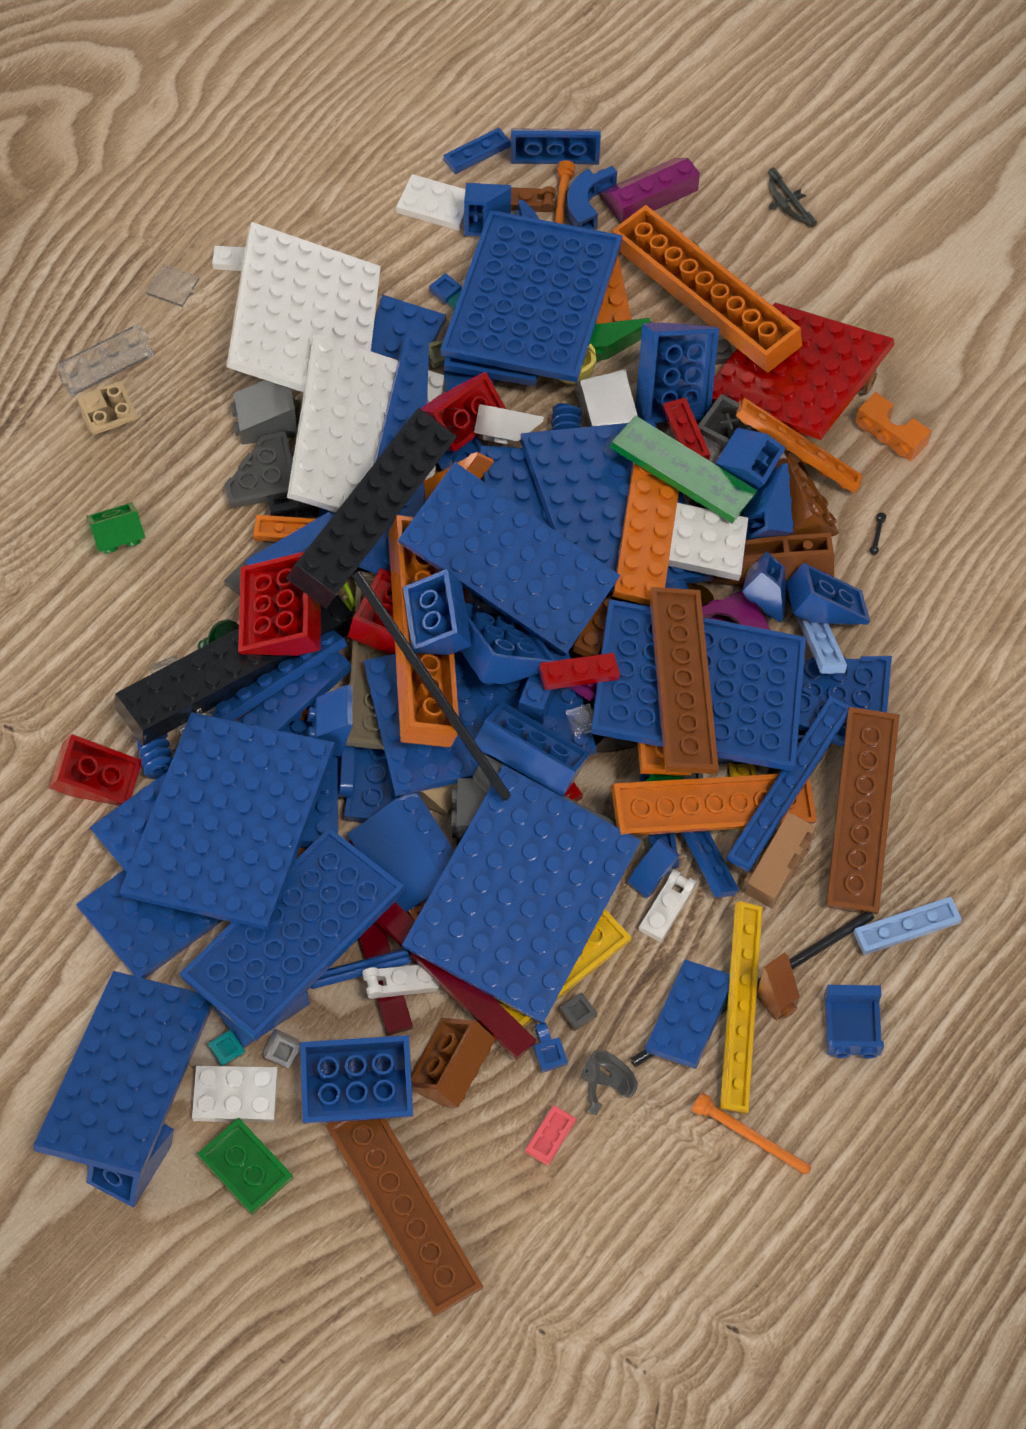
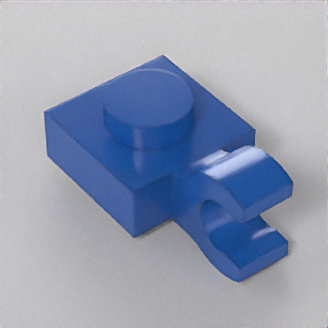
M546 1022L535 1025V1032L540 1043L534 1045V1051L542 1073L568 1065L560 1038L551 1039Z

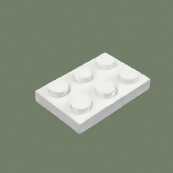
M412 174L396 206V213L459 231L464 222L465 189Z
M196 1066L192 1111L193 1121L234 1122L237 1118H240L243 1122L275 1123L278 1068Z

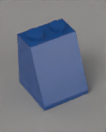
M164 1123L141 1179L89 1165L86 1183L134 1208L170 1150L174 1129Z

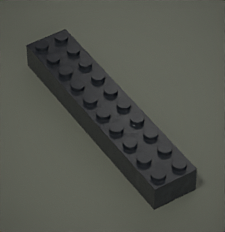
M418 407L296 562L286 579L324 608H327L457 436Z
M338 594L327 608L321 605L320 637L333 630L342 637L349 634L354 614ZM239 628L118 691L115 693V709L142 746L187 723L191 712L203 714L213 709L220 702L227 701L236 695L241 688L248 687L256 682L261 675L277 668L282 661L291 659L294 656L240 654L238 652Z

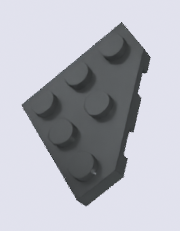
M285 431L261 436L251 454L248 453L238 466V471L232 478L230 477L227 480L225 489L230 509L268 501V495H272L273 500L287 497L293 460Z

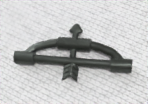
M775 167L771 168L768 171L770 175L769 186L776 203L771 202L769 209L776 210L777 206H780L784 213H787L795 220L807 223L810 228L814 227L817 221L798 201L800 198L806 197V195L801 193V189L792 193L782 180L783 177ZM775 183H778L780 185V187L787 194V198H784L782 194L777 191ZM791 200L803 216L795 213L788 201Z

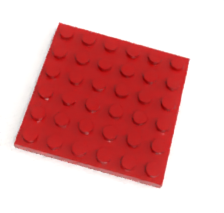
M775 302L772 306L801 328L802 346L768 373L737 348L714 376L712 404L715 403L721 394L738 403H741L746 398L796 432L821 440L894 347V338Z

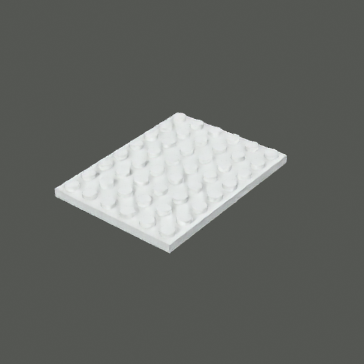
M251 222L248 229L226 367L304 392L312 340L315 334L371 351L381 266Z
M315 334L312 340L287 498L337 512L373 466L398 360ZM429 370L427 404L437 396L445 393L446 390L444 375ZM435 467L425 480L429 479L435 474ZM424 490V503H425V502H426V498H425V490Z

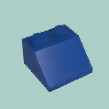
M346 685L318 696L314 706L309 707L307 721L311 722V727L308 729L307 737L335 742L336 750L333 756H341L353 726L352 685Z

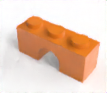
M875 392L858 409L855 423L862 430L874 435L881 443L891 447L899 456L912 461L928 445L932 431L914 418L905 425H895L890 422L889 419L891 418L894 404Z

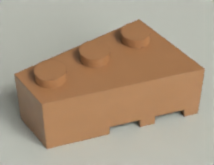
M788 812L779 829L774 832L769 847L760 854L757 861L759 863L755 870L751 869L744 881L747 884L745 894L773 909L810 850L816 827Z

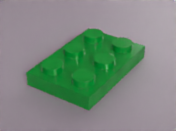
M237 1118L197 1153L198 1158L251 1215L256 1213L294 1179L290 1171L240 1118Z

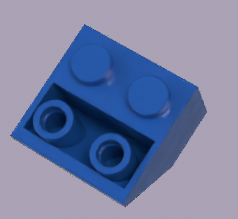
M466 183L464 236H481L490 210L511 214V185Z
M737 428L715 462V465L757 490L766 483L786 448L766 433Z
M766 551L747 571L742 592L750 602L757 603L768 617L775 618L779 623L783 620L787 601L785 566Z

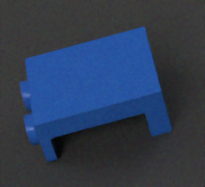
M827 985L824 994L827 1055H834L836 1058L861 1055L862 1058L866 1059L881 1056L884 1049V1042L881 1041L879 1005L881 985Z

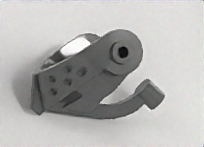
M595 1050L585 1063L582 1078L589 1082L588 1099L591 1105L588 1111L597 1115L602 1107V1104L598 1102L596 1097L597 1084L611 1086L627 1098H631L636 1093L638 1082L633 1072L615 1055L606 1050ZM601 1065L611 1072L610 1076L600 1070Z

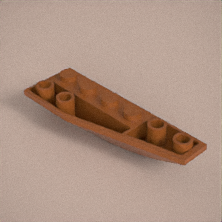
M785 450L774 469L784 463H788L790 496L792 498V534L831 533V536H836L839 533L835 525L837 521L827 508L829 505L828 501L820 494L798 456Z
M831 533L775 536L745 540L742 571L739 581L713 576L711 582L744 586L747 571L766 551L785 566L786 582L803 562L834 577V550Z

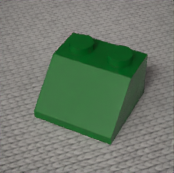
M132 502L86 516L98 552L111 553L118 550V546L125 544L127 546H134L141 543V539L146 538L137 509Z

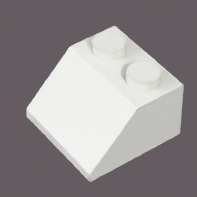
M479 404L474 433L483 434V440L508 444L509 440L519 441L521 433L532 431L543 422L544 417Z

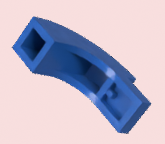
M613 165L606 169H601L595 174L590 169H587L574 179L570 185L567 199V218L571 226L592 230L597 229L598 213L590 204V200L599 195V192L617 184V170Z

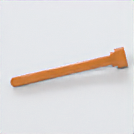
M568 160L560 161L557 168L560 185L554 222L563 224L569 180L574 176L576 167L573 162Z
M703 1092L700 1094L691 1109L692 1112L699 1116H711L801 1173L807 1174L810 1172L811 1167L808 1163L714 1106L715 1103L711 1101L710 1096Z

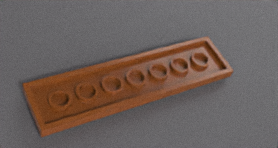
M651 587L649 598L665 772L716 774L719 767L700 590Z
M854 707L848 708L825 907L863 913L872 912L876 915L879 913L900 714Z
M354 1120L327 1124L326 1129L433 1316L441 1314L482 1290L483 1285L387 1120Z

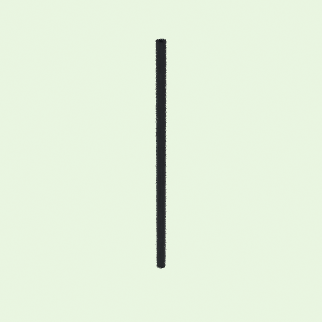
M361 571L354 573L352 578L502 801L508 800L512 795Z
M864 912L790 958L792 970L851 934L855 928L864 926L874 919L873 913ZM761 977L758 978L757 991H758V987H759V984H760ZM728 998L725 1002L721 1014L727 1011ZM646 1049L630 1059L633 1065L638 1067L655 1055L647 1053Z

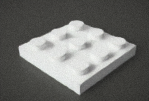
M677 503L668 566L739 581L742 571L748 518L739 516L732 524L709 509Z

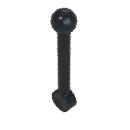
M878 513L876 517L878 524L873 546L870 548L872 555H876L879 552L878 542L882 524L886 521L885 513Z

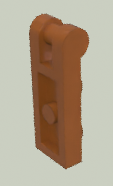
M546 186L543 189L511 187V211L518 210V200H524L535 212H552L555 207V202L553 201L556 192L555 188L551 186Z

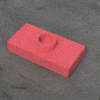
M553 1105L525 1149V1153L549 1167L577 1122V1118Z

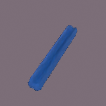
M402 949L329 968L310 988L315 989L361 977L365 969L372 967L382 969L410 964V954L407 949Z

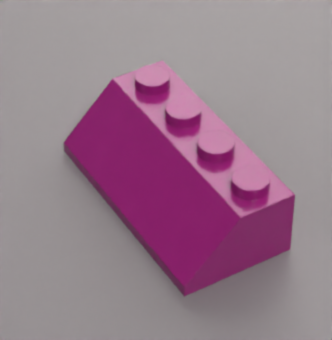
M673 158L599 192V195L618 221L622 223L645 205L655 211L698 191L700 172L689 158Z

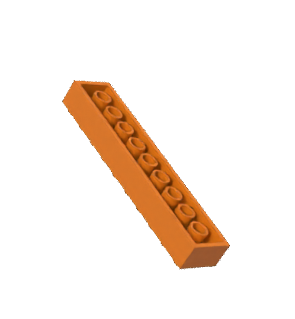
M647 205L643 206L612 230L613 234L623 235L619 250L621 254L709 326L718 327L720 335L767 373L802 346L801 328Z
M396 515L388 532L393 620L411 645L403 587L441 571L398 542V539L414 517ZM395 642L401 742L451 747L458 735ZM416 653L459 717L454 653L450 655Z

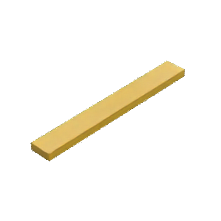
M742 901L735 903L720 1109L746 1114L749 1113L763 907Z

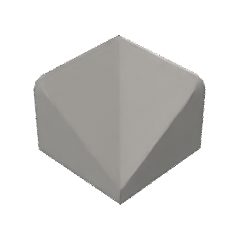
M274 1029L263 1050V1054L266 1059L290 1068L300 1049V1041L289 1034Z

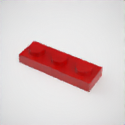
M682 398L664 403L663 411L676 441L705 459L710 460V452L687 399Z
M614 653L540 663L538 668L544 690L619 680L620 677Z

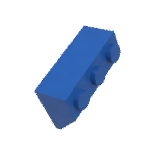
M449 569L403 587L411 646L415 653L450 655L472 646L462 583Z

